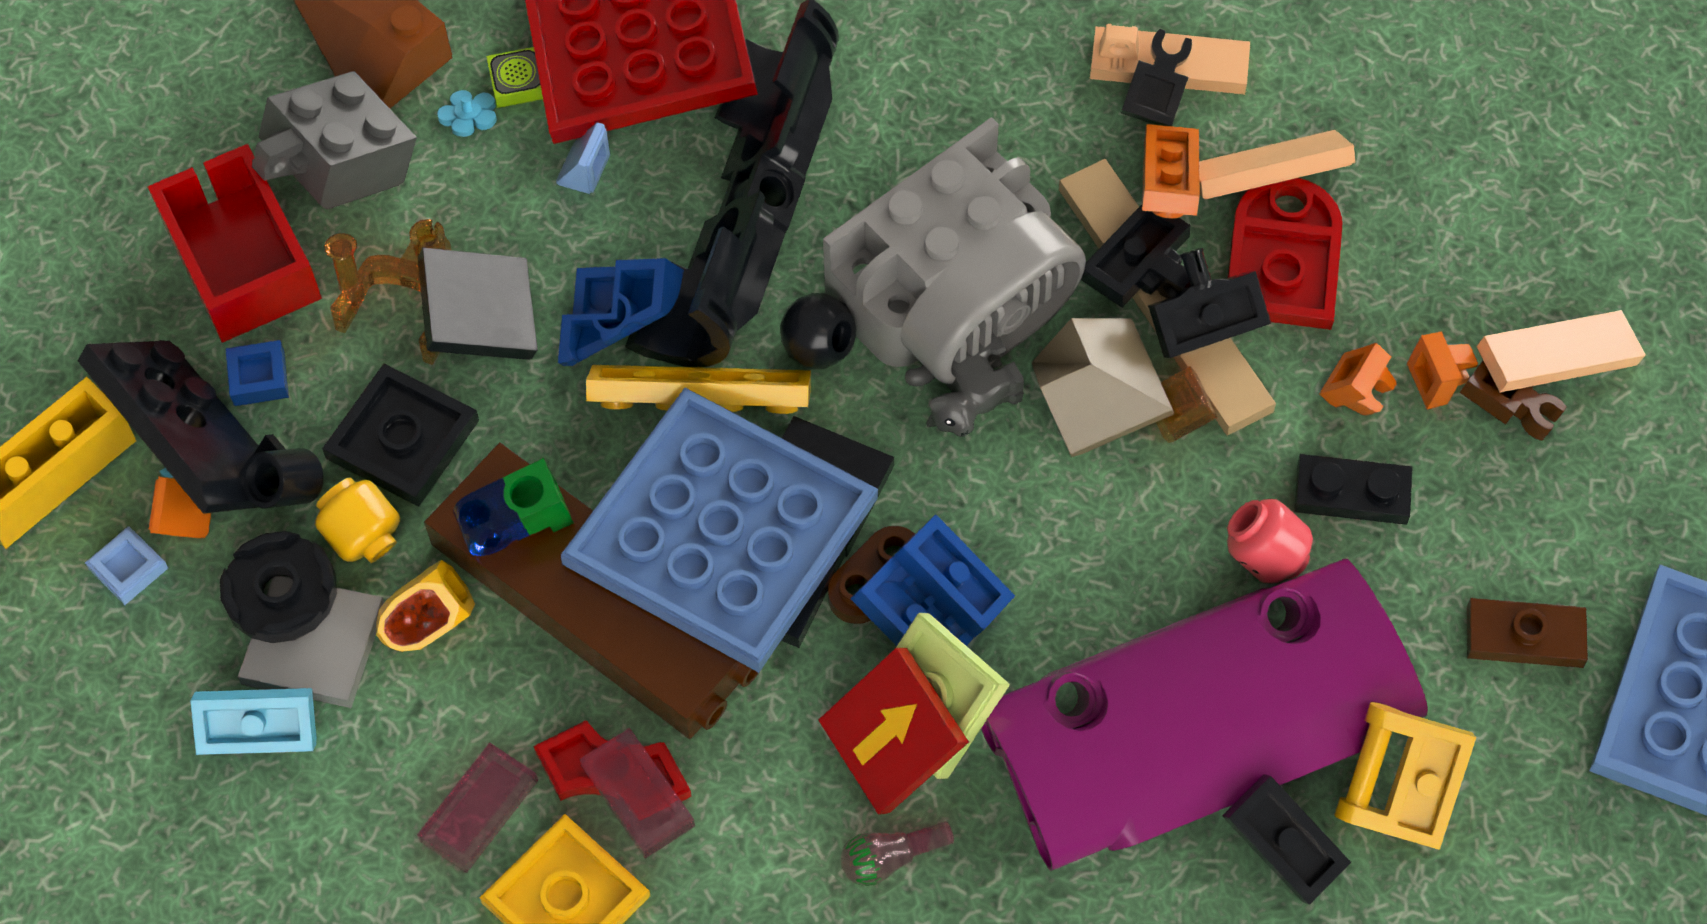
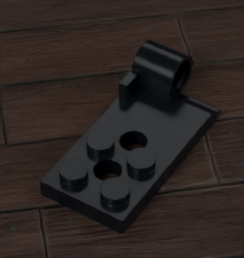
M170 340L87 344L77 360L203 514L258 507L274 508L308 504L319 496L324 477L323 469L317 456L305 448L285 449L273 434L265 435L258 445L216 396L215 389L199 376L185 359L183 351Z

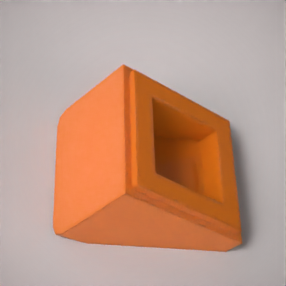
M158 476L155 482L149 523L150 533L199 539L206 538L209 533L211 513L203 514L174 478Z

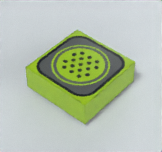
M534 47L486 56L497 108L543 99Z

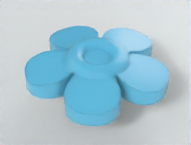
M457 91L450 96L451 105L442 106L437 112L440 124L451 126L452 133L461 137L472 135L475 131L474 126L480 130H487L493 127L497 121L496 114L493 111L496 107L495 98L489 93H480L472 100V95L469 91Z

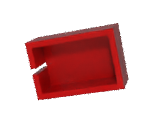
M248 143L203 162L217 198L212 203L208 204L193 167L147 186L161 220L222 343L322 299L311 265L267 180H263L252 168V160L255 157Z

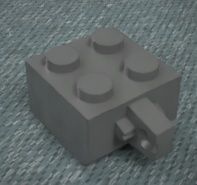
M355 71L267 97L258 136L262 141L257 143L254 150L255 158L252 160V168L263 180L293 175L323 208L328 210L402 184L406 178L417 137Z

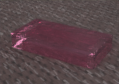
M630 728L580 759L581 767L645 859L695 827L694 818Z
M489 742L417 833L419 841L467 873L538 782L537 774Z

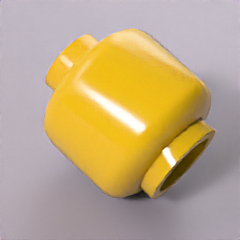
M351 477L346 478L333 486L318 500L316 506L320 511L315 519V526L344 561L353 562L366 557L370 563H373L387 554L396 545L397 541L393 538L392 534L400 523V515L378 487L370 480L355 482Z

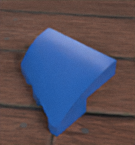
M666 258L616 260L615 267L577 268L573 314L562 315L558 363L562 366H573L667 315L678 298L684 270Z

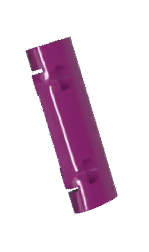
M1344 558L1277 586L1258 589L1050 672L1042 677L1040 681L1003 695L982 726L981 731L991 751L995 755L1003 757L1038 852L1047 868L1053 871L1106 848L1110 851H1115L1137 845L1229 807L1263 774L1271 776L1279 785H1282L1361 752L1370 724L1365 721L1370 702L1384 704L1421 718L1427 716L1428 706L1415 669L1392 622L1365 579L1350 560ZM1278 598L1285 606L1286 616L1282 625L1275 629L1268 620L1267 612L1272 601ZM1070 682L1077 690V704L1073 710L1063 714L1056 706L1055 697L1060 686ZM1085 723H1088V724H1086V725L1083 726V727L1075 728V727H1078V726L1083 725V724H1085Z

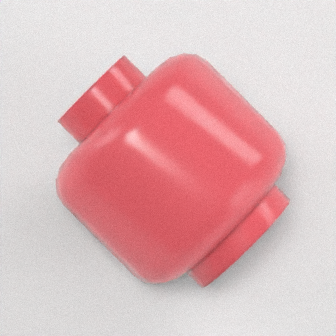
M1277 499L1252 500L1245 503L1233 514L1227 527L1229 534L1227 539L1228 552L1260 582L1277 583L1285 579L1295 578L1304 571L1310 560L1309 553L1313 543L1312 532L1286 505Z

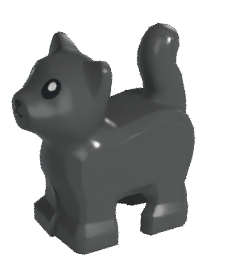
M992 333L991 343L985 348L979 343V352L975 356L971 357L966 351V359L957 363L953 360L951 372L956 378L953 384H946L951 393H945L929 401L928 404L932 411L926 422L927 427L937 426L942 432H951L959 437H964L974 430V422L978 414L988 413L1002 403L1009 402L1015 405L1022 402L1024 379L1015 362H1011L1000 369H994L1002 366L999 354L1006 352V347L999 336L996 337ZM924 365L909 369L905 373V381L910 386H924L935 379Z

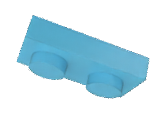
M312 688L195 692L190 700L196 755L313 751L316 746L317 737Z

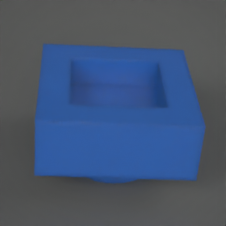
M281 340L226 348L229 394L234 406L289 398L285 352Z

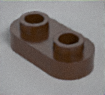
M888 526L878 530L834 573L828 585V601L832 612L839 619L852 624H862L871 621L850 599L853 595L847 592V588L854 584L863 586L892 557L886 554L885 550L891 546L902 547L915 534L914 532L902 526Z

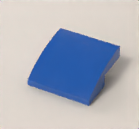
M935 514L850 599L896 646L918 613H929L967 646L973 638L980 634L996 618L1015 595Z

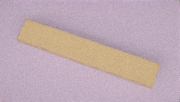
M1106 159L1060 180V193L1098 248L1139 208ZM1140 289L1132 298L1155 330L1148 305L1167 298L1161 296L1157 290L1150 295ZM1231 338L1173 357L1227 436L1274 412L1276 402Z

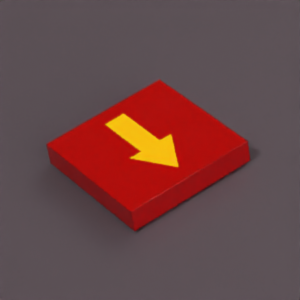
M895 648L818 719L877 814L892 812L969 743L907 648Z

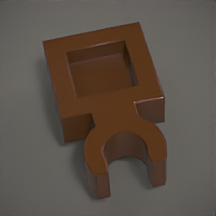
M1483 360L1460 391L1462 395L1505 425L1513 415L1521 420L1524 430L1533 438L1541 441L1544 440L1554 427L1542 415L1556 422L1567 408L1558 397L1547 393L1539 394L1532 389L1533 386L1499 392Z

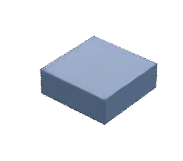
M129 526L85 562L88 569L124 605L168 569L166 562Z

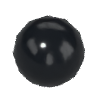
M811 293L798 298L786 308L780 324L781 342L789 357L799 364L811 369H825L837 364L850 353L856 338L855 320L843 302L825 293Z

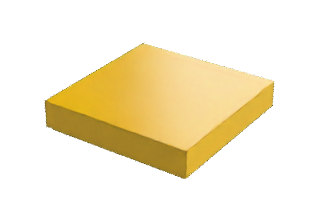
M564 814L479 898L481 903L503 924H624L650 897V891L573 820Z

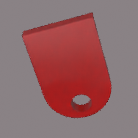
M1295 178L1249 189L1239 201L1233 223L1227 278L1248 271H1256L1271 322L1332 330L1342 239V216L1334 199L1315 183L1302 178ZM1282 196H1293L1303 203L1304 208L1299 212L1289 213L1281 210L1275 201Z

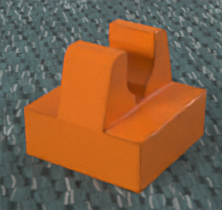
M1442 331L1421 335L1407 362V366L1427 410L1447 405L1456 388L1467 383L1470 376L1466 369L1474 368L1478 365L1470 344L1448 345Z
M1377 343L1344 353L1319 395L1334 407L1344 405L1361 415L1367 416L1380 412L1383 405L1373 397L1372 389L1374 388L1381 393L1394 390L1396 380L1386 367L1391 356Z

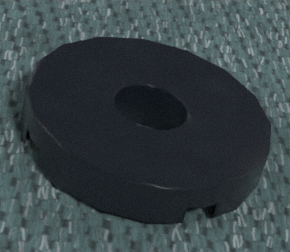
M288 531L265 533L242 544L233 554L234 559L229 564L227 570L224 568L221 575L220 598L233 625L248 637L269 643L293 641L315 630L330 614L337 595L336 573L324 549L313 540L310 542L307 539L300 538L299 534ZM282 575L293 579V585L286 594L279 597H270L264 594L265 585L270 579Z

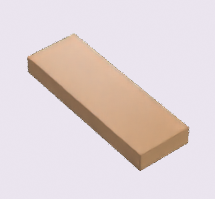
M1331 130L1199 161L1200 196L1204 199H1210L1350 166L1352 163H1355L1354 145L1336 130Z
M1622 310L1487 335L1477 345V349L1499 392L1638 365L1646 356Z

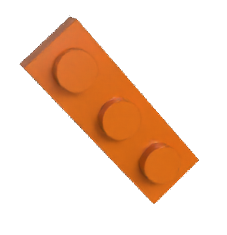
M1146 124L1142 211H1152L1157 216L1171 219L1179 218L1183 215L1197 216L1200 197L1199 129Z

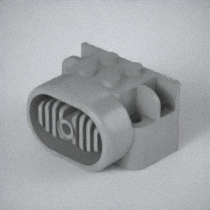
M992 117L823 238L825 294L833 296L846 304L855 320L856 337L886 365L903 367L919 360L937 380L946 384H953L956 378L951 372L953 360L957 363L966 359V351L971 357L975 356L979 352V343L984 348L991 343L992 333L996 337L999 336L1006 347V352L999 354L1001 359L1043 327L1072 296L1085 270L1086 258L1082 248L1051 219L1049 203L1029 183V165L1018 157L1007 161L997 152L999 124ZM859 264H867L864 268H862L860 271L854 274L853 269L855 266Z

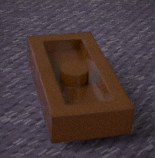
M1470 598L1467 605V659L1584 668L1588 660L1586 607Z

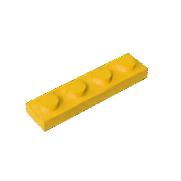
M592 365L586 379V401L600 402L603 408L614 410L630 408L634 403H655L657 409L668 411L682 390L687 388L731 412L740 411L743 409V406H765V410L768 412L789 414L798 411V407H808L811 393V370Z

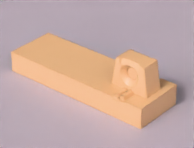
M1107 24L1106 27L1096 26L1090 79L1131 83L1139 60L1154 64L1155 60L1151 55V43L1156 32L1138 31L1136 26L1125 27ZM1165 33L1162 48L1168 54L1178 53L1185 38L1192 39V49L1188 59L1182 65L1176 67L1174 71L1189 77L1185 89L1245 95L1250 52L1249 41Z

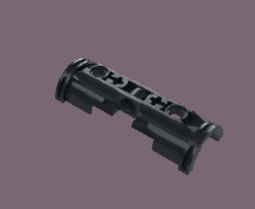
M806 0L800 4L783 52L762 47L745 39L758 95L721 103L714 117L720 122L738 129L721 179L730 181L722 205L717 215L704 222L688 269L677 265L684 272L681 289L675 305L667 315L630 334L625 345L629 350L647 358L683 367L712 366L720 363L727 357L736 332L758 313L833 99L829 66L838 45L839 34L830 14L815 0Z

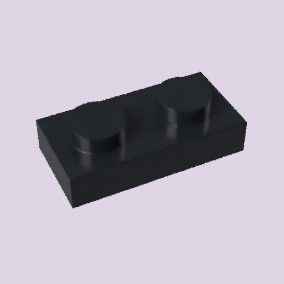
M1300 454L1297 465L1294 512L1407 525L1411 510L1412 466Z
M1263 774L1222 815L1293 893L1306 904L1310 905L1351 863L1269 775Z

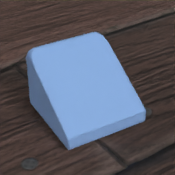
M595 123L582 138H578L573 143L557 177L556 183L558 185L587 194L594 192L610 157L607 131L604 124Z

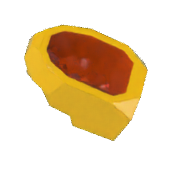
M440 560L395 591L378 610L376 636L384 645L397 651L420 650L470 616L475 602L467 585L455 569L448 563Z

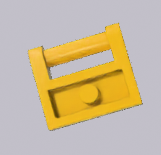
M1370 702L1365 721L1370 723L1347 796L1339 798L1334 816L1356 826L1440 850L1476 741V736L1466 730L1404 713L1384 704ZM1396 732L1408 736L1385 810L1371 807L1369 802L1391 734Z

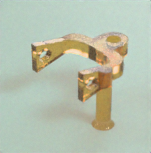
M431 219L416 222L409 232L411 242L401 258L390 255L369 256L364 260L358 271L354 257L357 249L355 238L346 233L330 236L325 242L324 249L326 254L333 260L340 295L330 307L335 330L346 333L369 288L373 285H400L421 292L417 257L422 248L451 250V244L445 237L443 226L436 222L433 229ZM424 331L419 338L423 362L433 365L440 352L427 351Z

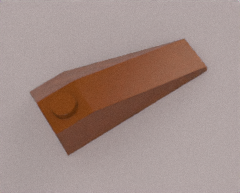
M293 0L312 32L322 55H324L333 71L334 77L355 71L389 108H392L453 58L445 23L418 0Z

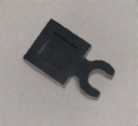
M1159 29L1151 43V55L1155 60L1154 64L1138 61L1121 113L1154 125L1172 126L1189 78L1174 71L1176 67L1182 65L1188 59L1192 49V39L1185 38L1178 53L1168 54L1162 48V41L1166 31Z

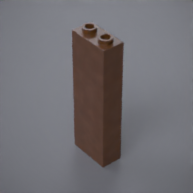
M499 442L424 521L431 545L691 740L701 727L706 730L712 728L726 710L727 701L725 699L739 684L742 687L748 686L759 673L562 565V552L593 510L559 486L574 524L554 533L548 527L529 535L517 512L509 508L504 500L505 482L503 477L530 464Z

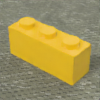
M87 376L0 446V544L5 549L136 442L129 423L107 396Z

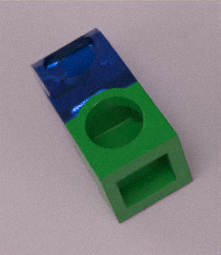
M544 458L461 498L453 508L454 517L469 553L475 556L496 553L506 548L514 540L517 539L519 541L548 527L554 533L574 524L557 481Z

